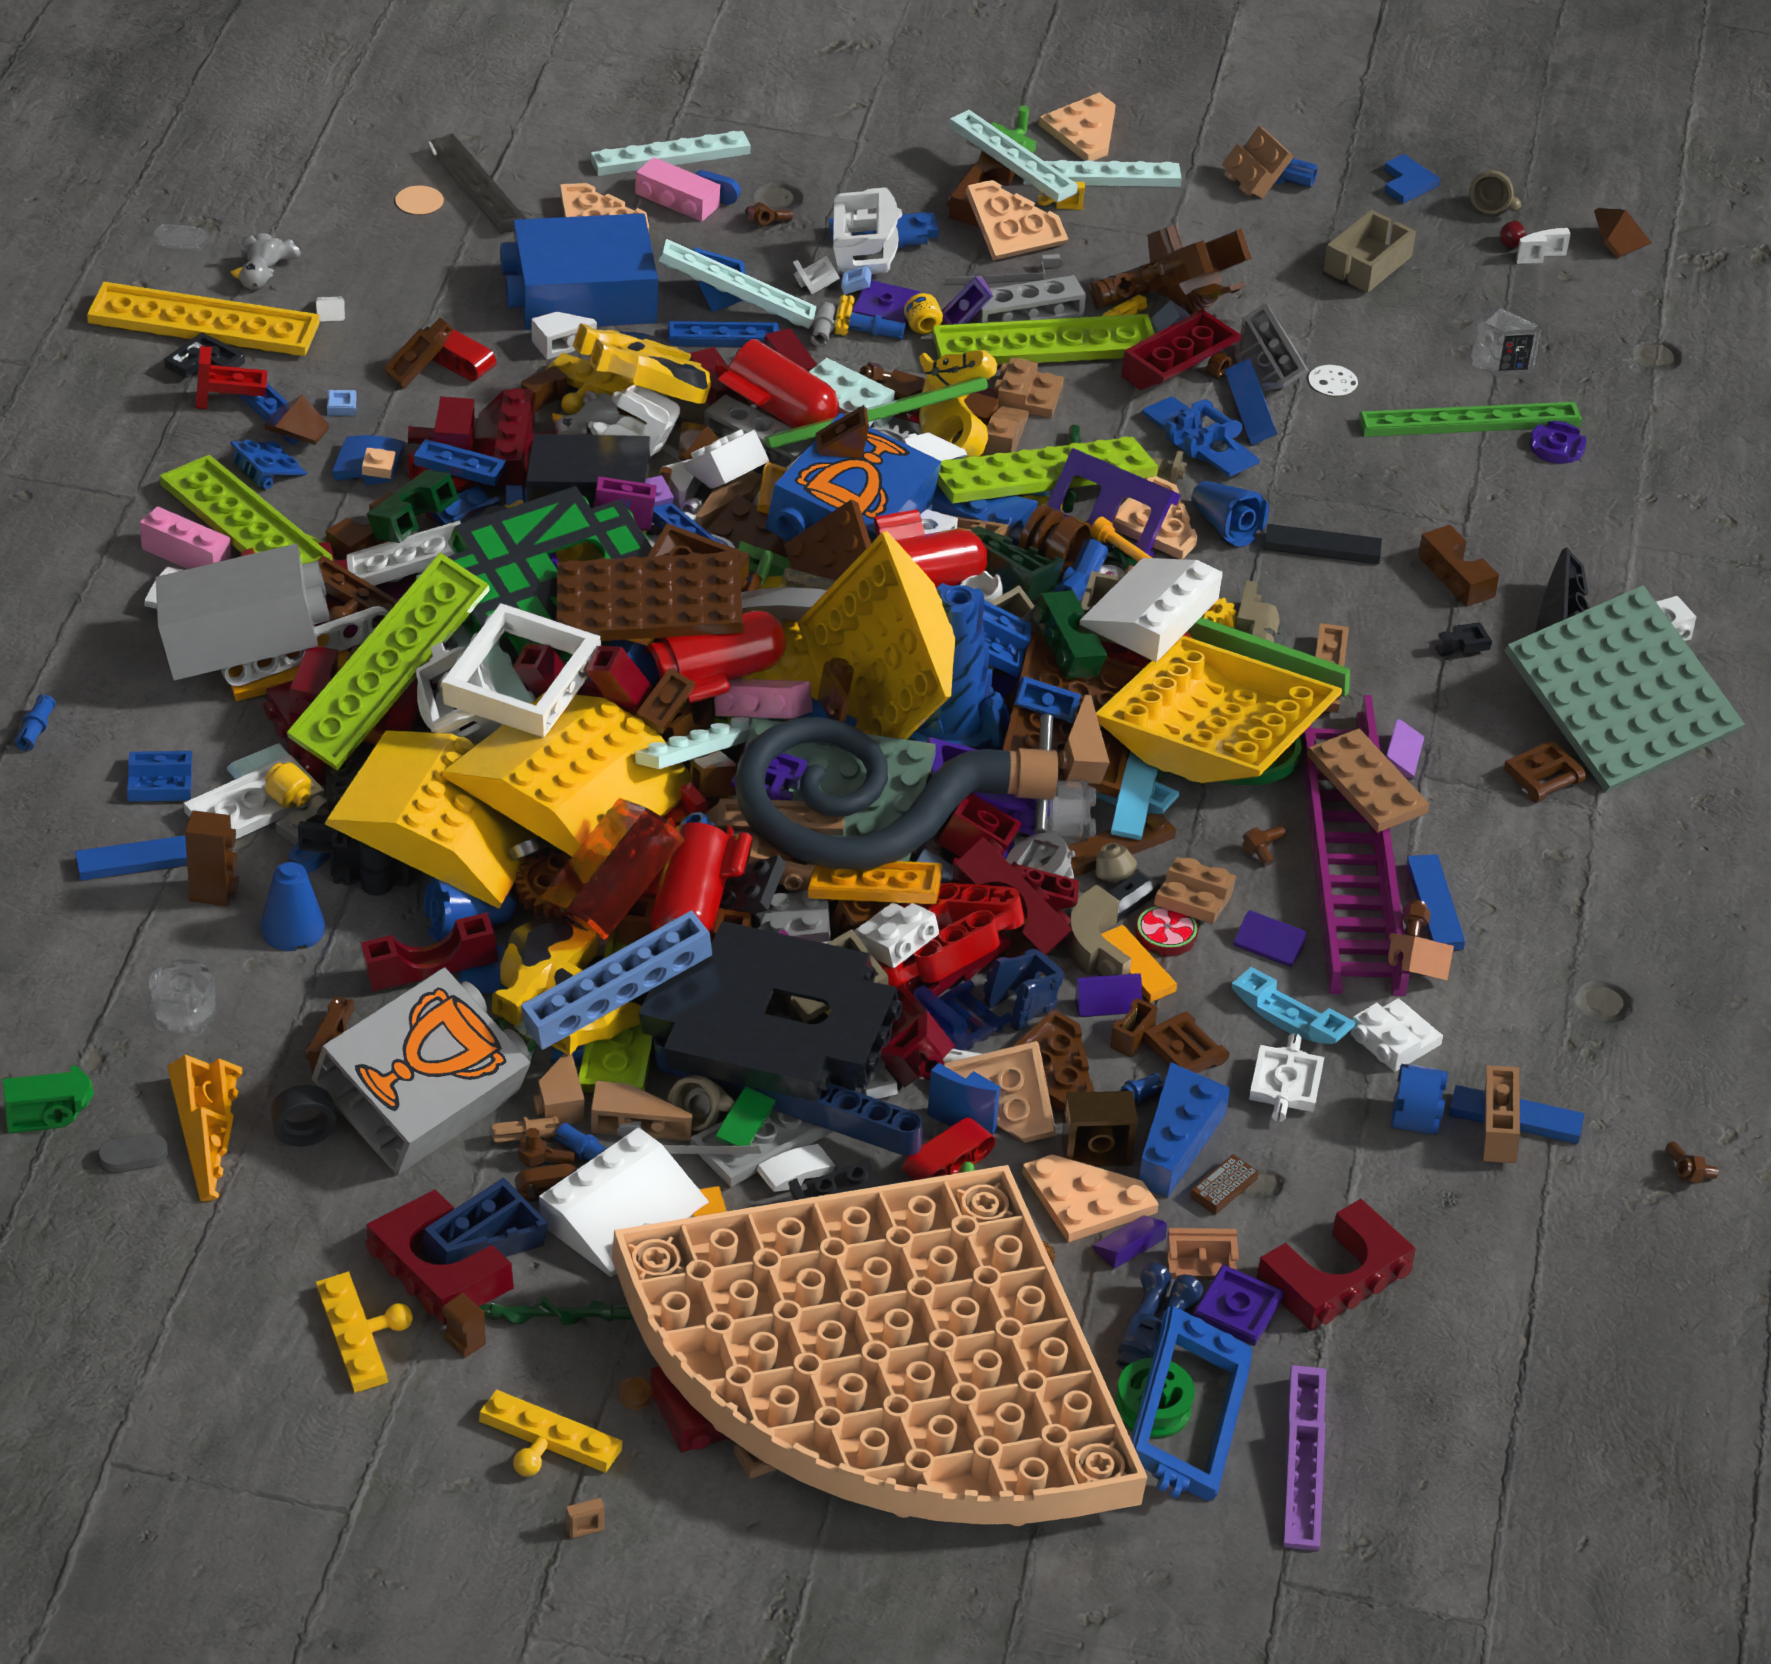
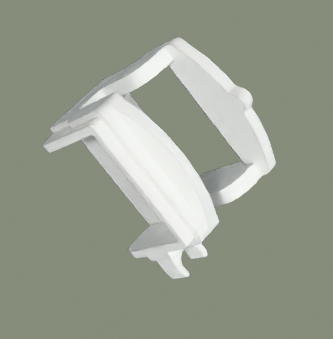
M887 188L840 193L834 197L833 248L838 272L843 275V272L863 266H869L871 274L887 273L890 270V263L898 248L899 238L896 225L898 219L902 217V211L897 208L896 201ZM877 208V213L868 214V209ZM877 230L876 234L852 236V232ZM883 247V258L857 261L853 259V256L876 254Z
M632 385L625 391L614 392L611 399L616 406L644 420L646 423L632 416H625L617 424L590 421L588 425L593 435L650 436L651 457L663 448L680 414V406L665 394Z
M440 642L431 647L433 657L430 658L429 662L416 669L418 679L417 701L420 714L433 733L454 734L458 737L467 738L477 745L503 724L460 709L454 710L453 707L445 705L443 703V690L440 687L441 679L438 681L439 692L437 693L436 700L434 699L429 680L452 668L458 655L461 652L464 653L467 649L461 646L450 651L449 648L444 649L443 643ZM483 660L467 683L496 692L488 663ZM472 721L477 722L476 724L460 732V727Z

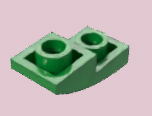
M746 1086L720 1127L716 1140L727 1146H751L758 1131L762 1130L776 1100Z

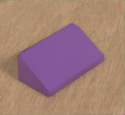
M1397 719L1386 758L1405 778L1414 779L1424 736L1402 720Z

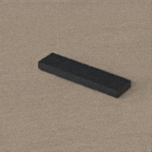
M1267 524L1264 550L1379 564L1382 538Z

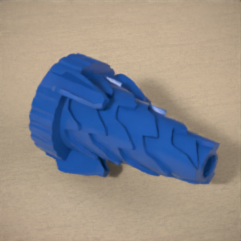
M942 583L938 586L937 592L942 600L944 611L952 626L955 637L951 697L907 740L927 742L928 738L932 737L978 750H995L1003 746V738L1006 734L1010 712L1000 693L994 692L993 687H991L992 669H988L989 646L988 643H985L983 628L984 594L979 588L973 589L964 585L950 586Z

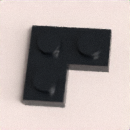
M203 332L164 358L165 368L184 378H188L198 371L200 346L212 347L210 365L239 368L245 363L244 353Z

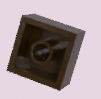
M1133 1091L1067 1092L1061 1134L1064 1158L1094 1167L1131 1166L1138 1122Z

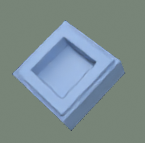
M869 266L843 272L841 288L844 294L870 287L871 271Z
M328 390L327 416H356V391Z

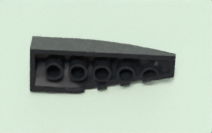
M1567 547L1562 549L1550 576L1541 603L1535 632L1590 609L1584 597L1588 595L1584 565Z

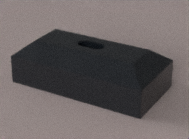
M1136 869L1132 875L1120 880L1106 890L1120 901L1117 923L1156 897V893L1161 887L1159 883L1139 869Z

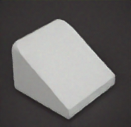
M342 296L317 297L316 312L319 314L320 322L343 321L345 319L344 298Z

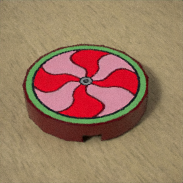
M1156 905L1144 909L1138 915L1135 927V934L1139 943L1149 951H1152V949L1159 951V955L1163 956L1181 955L1190 951L1197 941L1199 932L1196 918Z

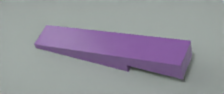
M1292 1365L1288 1381L1284 1548L1319 1551L1325 1445L1326 1369Z

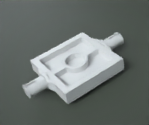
M1295 1033L1288 1036L1287 1047L1274 1048L1260 1045L1249 1100L1274 1105L1272 1118L1277 1121L1278 1114L1281 1112L1279 1122L1286 1119L1288 1107L1314 1112L1324 1063V1057L1307 1054L1299 1050L1302 1037L1297 1034L1296 1041L1293 1043Z

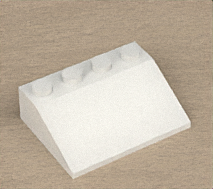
M1142 558L1080 619L1079 625L1157 662L1218 600L1223 572L1198 560Z
M639 1127L539 1196L540 1215L548 1222L547 1230L610 1277L617 1273L612 1261L614 1230L642 1226L645 1222L654 1224L691 1218L695 1211L709 1203L664 1146Z

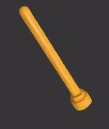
M1103 516L1099 517L1091 526V537L1095 540L1105 543L1110 542L1137 562L1142 558H1152L1117 534L1113 523Z

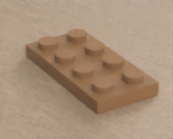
M1360 728L1309 747L1308 757L1377 833L1428 813L1430 804Z

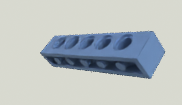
M692 910L522 1004L521 1008L526 1029L542 1050L712 956L709 931Z

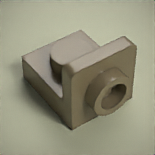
M1177 451L1174 462L1152 458L1159 466L1157 477L1177 485L1178 479H1184L1187 463L1182 462V451Z

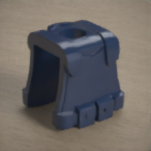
M1030 949L1025 951L1022 956L1014 958L1003 956L994 960L993 967L988 970L987 981L984 984V1002L989 1008H992L1018 992L1011 1017V1027L1015 1031L1025 1028L1027 1022L1044 1012L1048 1014L1056 1008L1058 990L1062 985L1065 974L1045 954L1039 950ZM1041 972H1043L1046 977L1041 978Z

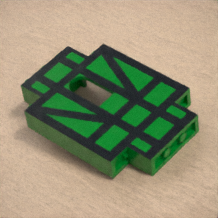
M574 486L456 525L448 541V545L454 552V555L448 556V558L489 584L490 589L462 622V626L469 637L472 639L475 633H479L488 615L493 614L500 603L557 622V569L548 554L587 542L588 544L593 543L602 557L606 559H624L632 556L639 558L647 557L652 546L647 535L641 531L635 522L632 512L626 508L621 499L591 509L586 497L582 496L578 488ZM505 631L498 639L501 640L508 637L519 656L525 644H541Z

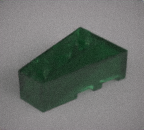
M980 526L971 530L982 540L986 547L987 566L985 571L992 577H995L996 574L1000 576L1003 594L1020 585L1028 598L1033 601L1039 598L1041 593L1054 590L1065 559L1057 556L1054 561L1037 554L1039 550L1030 546L1027 551L1012 545L1013 539Z

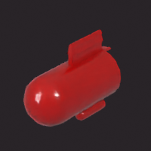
M757 339L750 340L741 349H738L728 367L716 361L715 372L718 381L792 428L837 417L839 401L836 391L828 383Z
M918 509L874 517L877 536L882 532L888 531L930 578L936 588L942 583L950 586L960 585L966 578L975 575L979 576L986 569L987 549L982 540L971 530L951 529L925 534L922 524L923 520Z
M749 611L742 613L743 633L661 637L659 641L649 643L645 648L644 654L652 653L659 671L660 680L666 671L671 668L696 683L695 689L686 700L688 704L727 693L730 690V680L765 671L780 663L786 650L787 640L783 625L775 616L765 611Z
M689 822L679 825L673 830L669 847L650 849L637 896L647 898L656 896L650 917L652 932L692 910L709 931L711 937L726 878L740 877L744 873L752 836L745 832H740L733 836L734 832L729 823L725 833L723 830L709 824Z

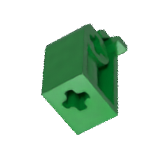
M77 1065L70 1066L71 1072L3 1079L7 1132L17 1133L66 1127L76 1119L78 1114L91 1101L94 1095L92 1081Z

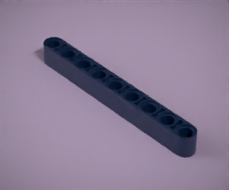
M654 1036L655 1064L658 1069L680 1078L697 1075L668 1068L664 1052L667 1039ZM707 1077L719 1084L729 1095L737 1098L746 1087L745 1085ZM830 1083L827 1090L822 1091L818 1102L749 1087L776 1100L772 1109L774 1111L900 1155H914L922 1148V1118L919 1114L832 1083Z

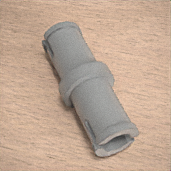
M829 302L820 304L821 307L818 308V315L814 317L812 323L814 330L811 335V342L818 347H823L827 344L829 334L834 329L833 318L836 308Z

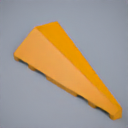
M185 1054L167 1065L200 1201H214L219 1196L215 1189L217 1180L223 1175L224 1169L220 1166L221 1158L227 1153L234 1118V1114L231 1113L232 1101L238 1097L239 1091L235 1086L237 1079L242 1075V1067L220 1058L209 1064Z

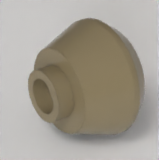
M1109 843L1104 845L1097 854L1095 874L1104 882H1117L1126 879L1134 873L1137 861L1125 846L1118 843Z

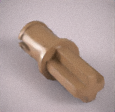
M557 1116L528 1120L527 1117H522L521 1121L492 1124L491 1136L495 1143L521 1141V1139L526 1138V1131L529 1128H536L540 1132V1138H555L558 1135L556 1131L559 1128L555 1126L559 1122Z

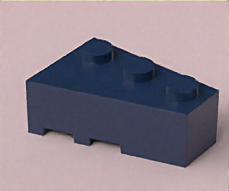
M503 1177L426 1227L421 1252L432 1264L437 1265L459 1262L490 1245H493L507 1257L544 1246L548 1222Z

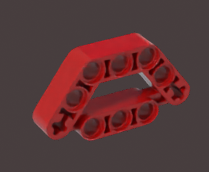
M961 883L940 884L936 904L914 903L935 913L939 935L895 968L878 960L876 961L888 975V985L897 988L903 983L907 987L908 981L916 976L923 982H937L997 949L1000 945L998 931L1013 930L1024 923L1025 918L1018 890L1011 887ZM904 903L901 905V907L905 908L909 906L911 903Z

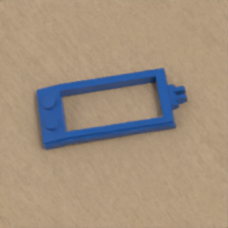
M1175 1306L1172 1308L1168 1307L1163 1313L1160 1334L1132 1431L1131 1441L1143 1468L1151 1472L1152 1476L1158 1479L1157 1490L1165 1492L1170 1485L1169 1496L1175 1499L1178 1498L1181 1491H1188L1205 1501H1212L1217 1496L1249 1375L1253 1350H1251V1346L1234 1338L1232 1335L1224 1333L1205 1323L1200 1318L1194 1317ZM1175 1344L1230 1372L1205 1472L1148 1443Z

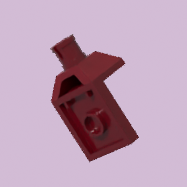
M901 983L897 987L898 1001L902 1002L901 1015L898 1021H893L889 1044L887 1047H882L880 1058L905 1088L921 1076L930 1080L931 1070L938 1063L945 1066L943 1058L955 1045L926 1008Z

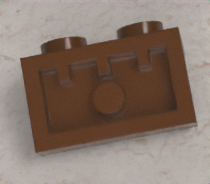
M839 900L830 919V929L833 934L845 933L851 929L855 931L891 903L899 906L902 904L897 902Z

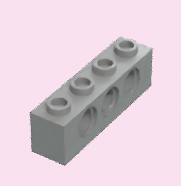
M1075 275L990 288L993 297L974 315L973 319L975 323L1082 317L1084 316L1086 294Z
M726 394L705 410L704 425H707L711 430L722 436L730 435L741 429L744 434L755 430L764 450L770 454V462L785 468L801 456L815 441V439L810 438L774 449L766 447L765 436L794 428Z

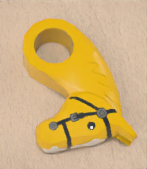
M975 350L962 354H945L937 361H933L926 353H922L919 356L926 374L922 393L977 377H986L987 380L993 377L997 370L995 358L985 350ZM969 394L921 407L919 411L921 434L931 433L951 443L957 432L963 429L961 437L954 445L965 449L967 453L965 458L970 456L979 457L984 452L988 441L987 426L966 406L964 399Z

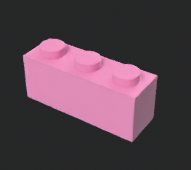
M655 157L636 171L635 194L701 222L720 207V184Z
M157 506L140 521L142 550L181 567L191 569L231 559L230 537Z
M733 679L729 681L730 690L727 693L714 697L715 716L792 719L813 712L810 681Z

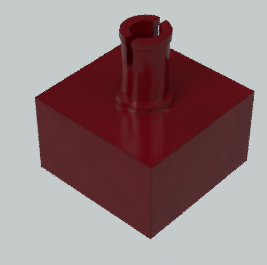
M440 396L435 427L409 426L408 444H422L425 439L473 452L475 441V399Z
M970 793L960 803L936 843L956 854L954 858L958 859L982 837L988 842L993 838L1006 851L1022 822L974 793Z

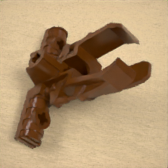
M1172 225L1147 235L1150 263L1087 284L1096 310L1154 291L1170 301L1172 300L1189 315H1192L1201 309L1206 311L1222 295L1242 290L1241 288L1245 287L1244 282L1228 287L1218 285L1221 283L1220 271L1252 258L1242 228L1206 243L1202 240L1183 247L1176 225Z

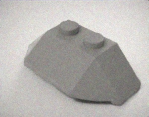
M1264 303L1243 317L1240 332L1242 337L1237 342L1234 357L1238 363L1250 358L1262 391L1284 388L1309 372L1267 303Z

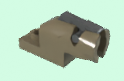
M1247 580L1237 617L1236 629L1280 644L1285 635L1286 628L1280 624L1276 606L1261 602L1262 595L1256 594L1258 582Z

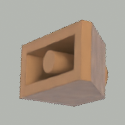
M564 1053L539 1080L538 1095L533 1096L535 1114L542 1115V1118L557 1116L559 1123L556 1126H561L563 1123L575 1124L584 1122L585 1099L572 1054L569 1056Z

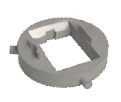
M1038 833L1027 838L1020 837V842L1010 851L1006 861L1010 865L1015 861L1017 864L1027 867L1040 845L1049 846L1057 849V851L1042 871L1064 876L1070 867L1071 857H1075L1074 850H1069L1065 841L1059 835L1054 833Z

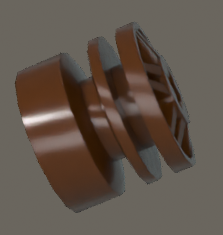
M1042 504L1032 512L1022 531L1018 545L1019 559L1032 563V565L1038 568L1045 565L1046 571L1063 578L1067 568L1073 566L1084 539L1090 540L1091 526L1089 523L1071 515L1064 517L1063 512Z

